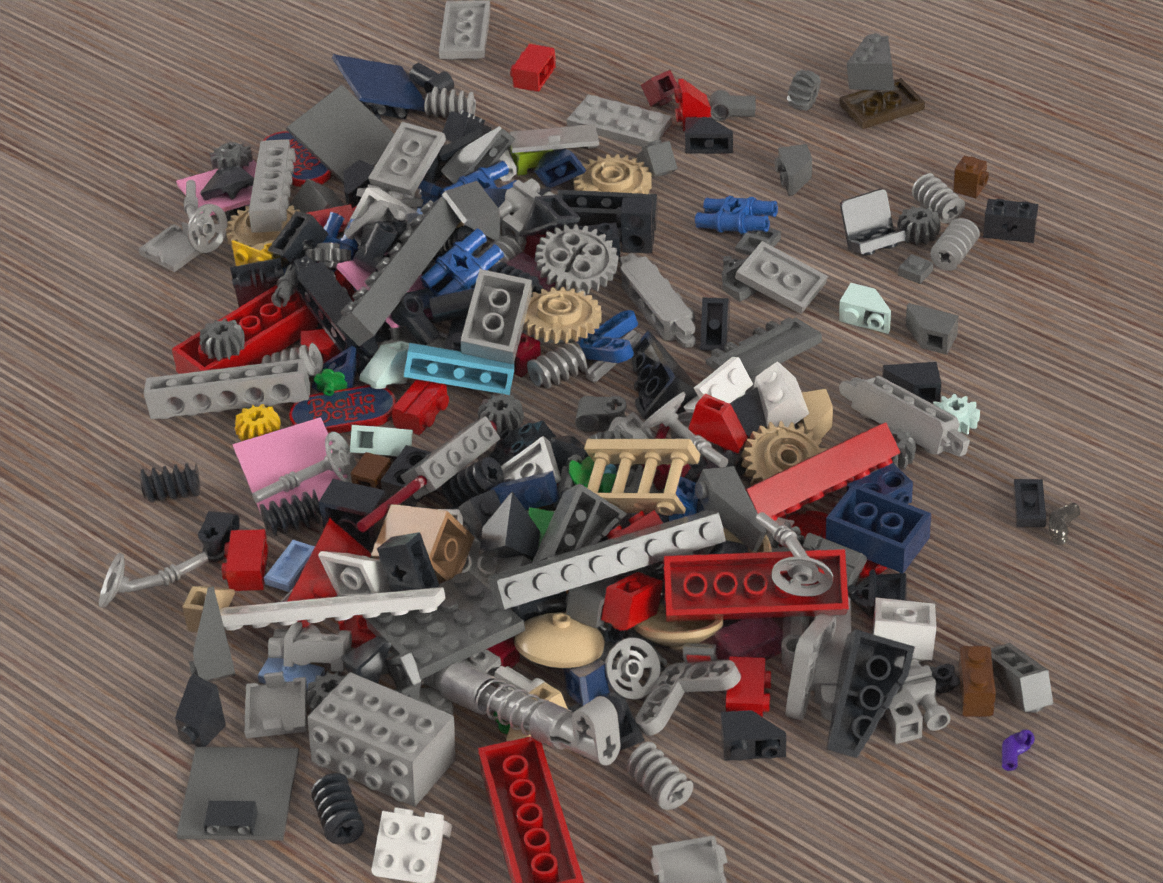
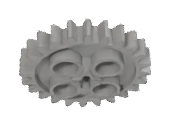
M577 224L574 225L573 229H569L567 225H564V231L555 227L554 234L547 232L546 238L541 237L540 245H537L535 255L536 270L541 271V278L548 277V285L555 282L556 290L563 286L566 291L574 288L575 293H579L580 289H583L586 294H589L591 287L595 291H599L600 285L606 287L608 280H613L618 265L617 249L612 248V240L605 241V234L597 236V229L588 232V226H585L582 230H579Z

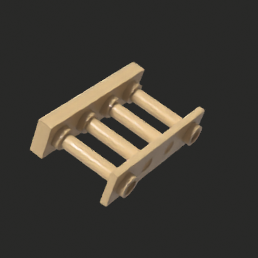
M587 439L584 449L595 463L588 484L589 490L626 513H639L642 510L644 513H650L655 510L656 513L667 516L685 514L686 508L676 495L677 486L683 466L686 464H698L701 455L690 439ZM609 464H620L612 493H598L605 467ZM634 464H645L638 493H624L631 466ZM660 464H671L664 493H650L657 466Z

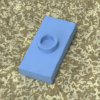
M292 540L264 576L265 584L290 592L297 583L315 546Z
M268 658L258 674V679L260 683L266 684L264 679L265 673L283 671L285 682L294 681V678L306 677L308 688V683L315 682L316 675L323 677L326 674L324 667L312 664L301 666L295 663L293 667L284 666L283 658Z

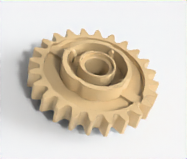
M607 154L605 159L597 156V161L589 159V165L582 164L586 172L574 178V190L649 194V189H652L649 167H644V162L637 163V158L629 160L628 155L620 158L619 154H617L614 158H611Z
M293 205L286 209L287 221H283L282 230L296 211L300 212V210H294ZM245 206L246 211L238 210V216L232 215V221L227 222L226 235L231 248L232 240L252 247L259 243L275 240L281 232L252 233L249 206Z
M552 287L549 292L541 289V294L532 293L522 331L526 330L527 336L534 334L535 340L544 338V342L551 339L554 340L555 344L559 340L568 343L569 339L577 342L578 337L587 338V333L594 334L595 329H599L601 305H598V300H592V295L584 296V291L575 293L574 288L566 291L562 287L557 291Z
M782 421L779 422L777 427L772 422H769L767 428L761 425L758 431H753L750 438L747 439L741 457L744 458L741 466L747 468L744 475L753 477L750 485H754L827 450V448H819L822 440H813V432L805 434L804 426L796 430L793 422L790 423L789 427H785Z

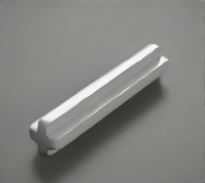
M632 330L622 339L629 340L633 349L641 339V334ZM597 360L585 371L586 379L593 383L597 382L617 363Z

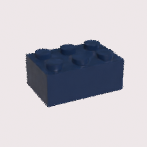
M853 483L826 518V540L862 553L867 557V560L903 574L930 538L931 513Z

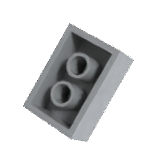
M482 269L479 270L461 337V352L463 354L514 364L532 295V280Z

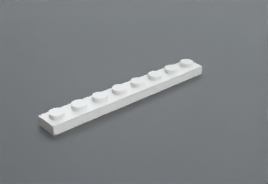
M439 587L224 607L220 609V614L226 630H236L243 627V625L261 628L274 622H280V625L285 626L294 624L297 620L317 623L329 617H335V620L341 621L350 619L353 615L362 614L364 618H372L384 612H391V615L396 616L406 614L409 610L419 609L420 613L435 611L445 600L444 588Z

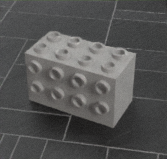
M351 672L307 717L312 762L320 767L341 773L348 779H353L373 790H378L414 807L456 760L453 715Z

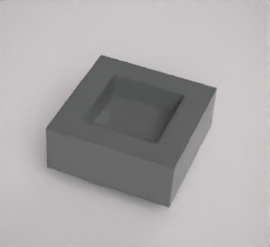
M911 254L898 267V276L921 284L933 271L934 263Z

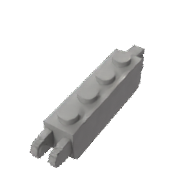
M631 253L620 257L621 288L663 340H677L681 346L692 348L696 343L695 336H693L695 332L693 324L695 314L692 308L686 306L681 295L672 289L668 279L663 278L657 266L652 264L646 256L638 258Z
M876 376L864 380L855 377L851 381H843L839 385L841 395L852 401L851 408L860 412L861 416L873 419L880 424L886 422L888 427L890 426L894 430L901 427L902 432H910L911 437L915 439V443L924 447L928 453L940 454L948 452L959 457L967 453L970 439L958 431L960 424L956 416L885 378Z
M849 597V610L847 614L831 615L836 617L834 635L830 643L816 659L811 691H814L815 703H821L823 719L830 721L840 662L847 634L851 633V600ZM809 616V623H812L817 616Z

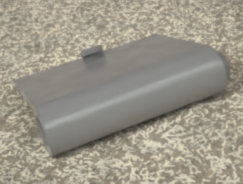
M595 124L512 131L510 135L515 140L509 146L508 151H511V148L512 153L575 147L592 149L597 148L599 139Z

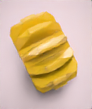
M252 404L250 409L242 408V413L236 415V435H238V439L241 441H246L278 431L281 425L280 417L273 407L266 408L264 404H261L259 407H255Z

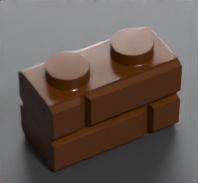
M960 647L958 673L960 678L962 715L965 717L993 716L996 692L991 647Z

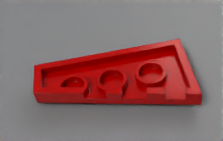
M329 519L286 602L337 596L318 556L321 551L349 553L372 558L371 553L333 520ZM297 620V622H302V629L311 624L307 620Z

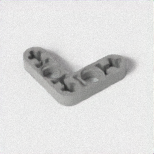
M820 613L799 638L792 667L785 712L786 717L802 721L806 714L815 662L832 640L836 627V617Z
M730 660L672 664L661 673L639 710L635 721L644 735H654L665 727L685 692L728 690L740 681L741 674L734 662Z

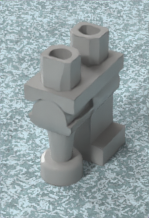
M532 178L525 183L520 180L514 182L513 187L506 191L505 202L498 208L500 210L502 236L514 239L519 245L526 241V236H519L533 205L535 196H541L538 194L540 186ZM547 192L543 196L554 194L552 192Z
M296 622L289 629H276L274 631L273 638L271 637L268 641V658H283L284 666L293 667L294 663L301 666L311 662L331 663V671L338 672L340 670L343 672L345 665L341 656L351 651L352 633L351 631L341 630L338 635L321 634L320 630L314 625L302 629V622Z
M916 659L912 660L907 679L900 686L889 708L884 712L892 729L891 735L895 744L922 738L923 716L918 706H922L926 711L924 721L928 729L937 731L946 727L950 722V715L946 708L938 706L936 702V682L931 676L932 671L929 665L921 667Z

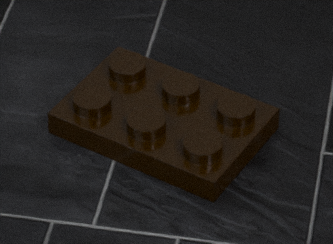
M902 78L894 80V90H861L839 97V105L861 129L871 128L872 126L925 110V101Z

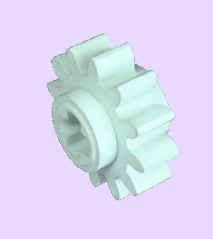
M953 394L952 398L949 399L941 396V403L933 402V405L957 417L960 424L959 432L968 435L969 427L972 429L977 428L980 410L976 409V402L967 403V396H964L962 399L957 398L956 394Z

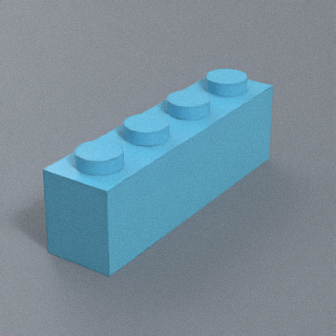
M409 343L404 377L510 395L514 364L467 355L459 351Z

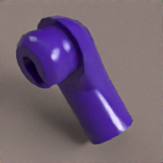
M1022 730L1003 741V769L1013 771L1017 768L1018 756L1030 749L1034 743L1035 738L1031 731Z

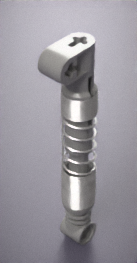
M460 662L450 664L443 670L420 680L421 685L425 684L438 690L446 699L478 714H487L492 720L499 719L502 725L510 724L513 730L522 729L525 735H531L535 740L553 748L569 749L602 765L611 764L618 756L620 750L618 716L613 704L605 697H596L575 712H572L569 709L548 700L540 699L537 695L529 694L526 690L506 684L503 680H499L494 676ZM494 710L498 716L492 717L489 712Z

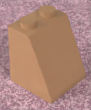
M391 504L378 539L374 544L371 554L374 559L380 560L377 548L390 537L420 532L439 584L462 573L475 537L447 510Z

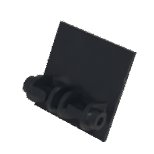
M281 258L230 267L238 306L241 307L277 285L279 278L284 276Z

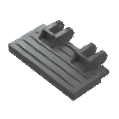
M788 317L780 322L781 325L770 321L766 323V330L760 327L754 329L753 336L739 342V346L733 344V342H728L724 344L725 352L718 348L712 350L711 357L705 361L708 366L717 370L730 358L739 357L751 379L777 361L782 363L821 343L822 335L819 331L798 318L791 319Z

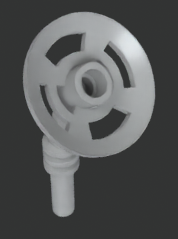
M188 180L186 182V197L184 198V212L189 217L188 240L196 251L209 253L217 249L223 242L227 232V217L225 212L214 204H205L198 208L196 182ZM212 211L216 214L219 224H214L213 219L210 217ZM193 231L195 236L198 238V244L193 239ZM216 232L217 234L215 238L209 244H206V242L209 241Z
M685 392L678 394L641 425L642 429H646L663 423L666 427L669 426L682 439H690L701 454V457L705 456L720 468L726 467L728 464V459L713 449L708 441L699 435H694L677 419L679 416L676 411L684 401Z
M336 432L327 434L325 439L327 456H325L324 460L296 473L292 471L289 474H285L279 477V481L253 492L252 497L254 501L258 503L282 491L288 492L293 490L295 487H299L301 482L327 470L334 471L342 481L352 483L350 473L356 466V461L353 453L350 452L349 445L340 434Z
M760 512L756 516V522L771 532L777 542L789 548L794 556L782 559L774 565L772 580L775 585L787 593L798 596H815L826 592L833 583L831 570L822 562L809 558L797 540L796 533L786 525H779L764 512ZM817 566H819L825 574L818 572ZM788 570L789 576L793 579L790 582L787 581L780 571ZM817 581L820 582V583L814 584V585H807V586H806V585H801V584H812V583H815V582H817Z
M203 552L176 566L174 564L170 565V569L165 567L164 571L159 570L156 575L129 581V577L124 576V554L118 553L105 577L99 597V607L105 608L118 592L123 594L124 592L129 593L163 584L168 586L169 582L174 583L175 579L177 581L181 579L180 576L208 563V557Z
M623 639L611 648L607 659H601L605 663V673L609 685L617 694L624 698L638 699L648 695L660 675L658 655L653 647L642 639ZM630 646L641 649L646 657L643 658L640 653L630 650ZM620 651L621 656L617 661L613 660L616 653ZM629 655L634 656L636 659H629ZM650 667L649 677L646 683L641 686L638 681L643 675L644 668ZM621 677L628 678L629 682H626ZM615 680L623 686L630 687L631 691L622 689Z

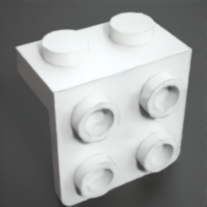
M739 357L730 358L694 387L697 396L684 406L686 412L693 413L696 403L705 393L727 403H731L745 395V391L753 383Z
M394 808V813L382 811L372 873L377 877L415 883H433L436 877L443 836L450 837L452 824L444 821L443 815L426 812L424 817L413 816L412 810Z

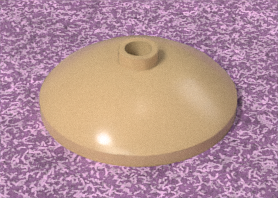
M665 605L658 607L656 615L635 625L634 629L641 636L659 645L682 650L685 643H700L714 635L722 627L723 619L666 622Z
M548 613L530 618L524 622L525 631L515 635L514 638L516 649L524 657L538 664L557 668H573L590 664L602 655L605 644L604 637L597 628L573 620L566 613Z

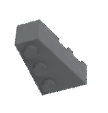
M877 33L865 36L847 62L849 90H894L888 36H880Z
M582 484L566 490L559 501L532 563L597 544L627 513Z

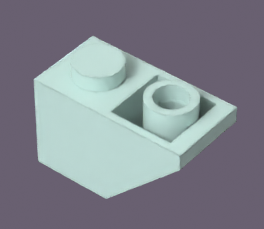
M850 283L840 300L839 321L888 334L890 332L891 310L876 289Z
M399 341L381 345L360 374V381L370 384L372 388L383 389L388 384H404L407 380L413 379L404 377L409 343Z
M352 425L350 452L399 456L406 445L412 446L413 430Z

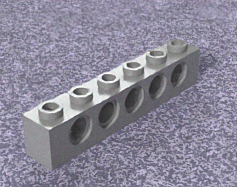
M289 139L260 142L249 206L252 233L282 231L283 221H287L286 209H289L288 197L291 195L290 186L292 185V174H294L293 163L296 160L295 149L290 148Z
M296 359L146 378L143 394L150 418L168 419L174 416H193L198 413L222 412L238 408L247 409L252 404L254 406H260L261 404L273 406L287 402L298 403L303 400H309L310 382L305 360Z

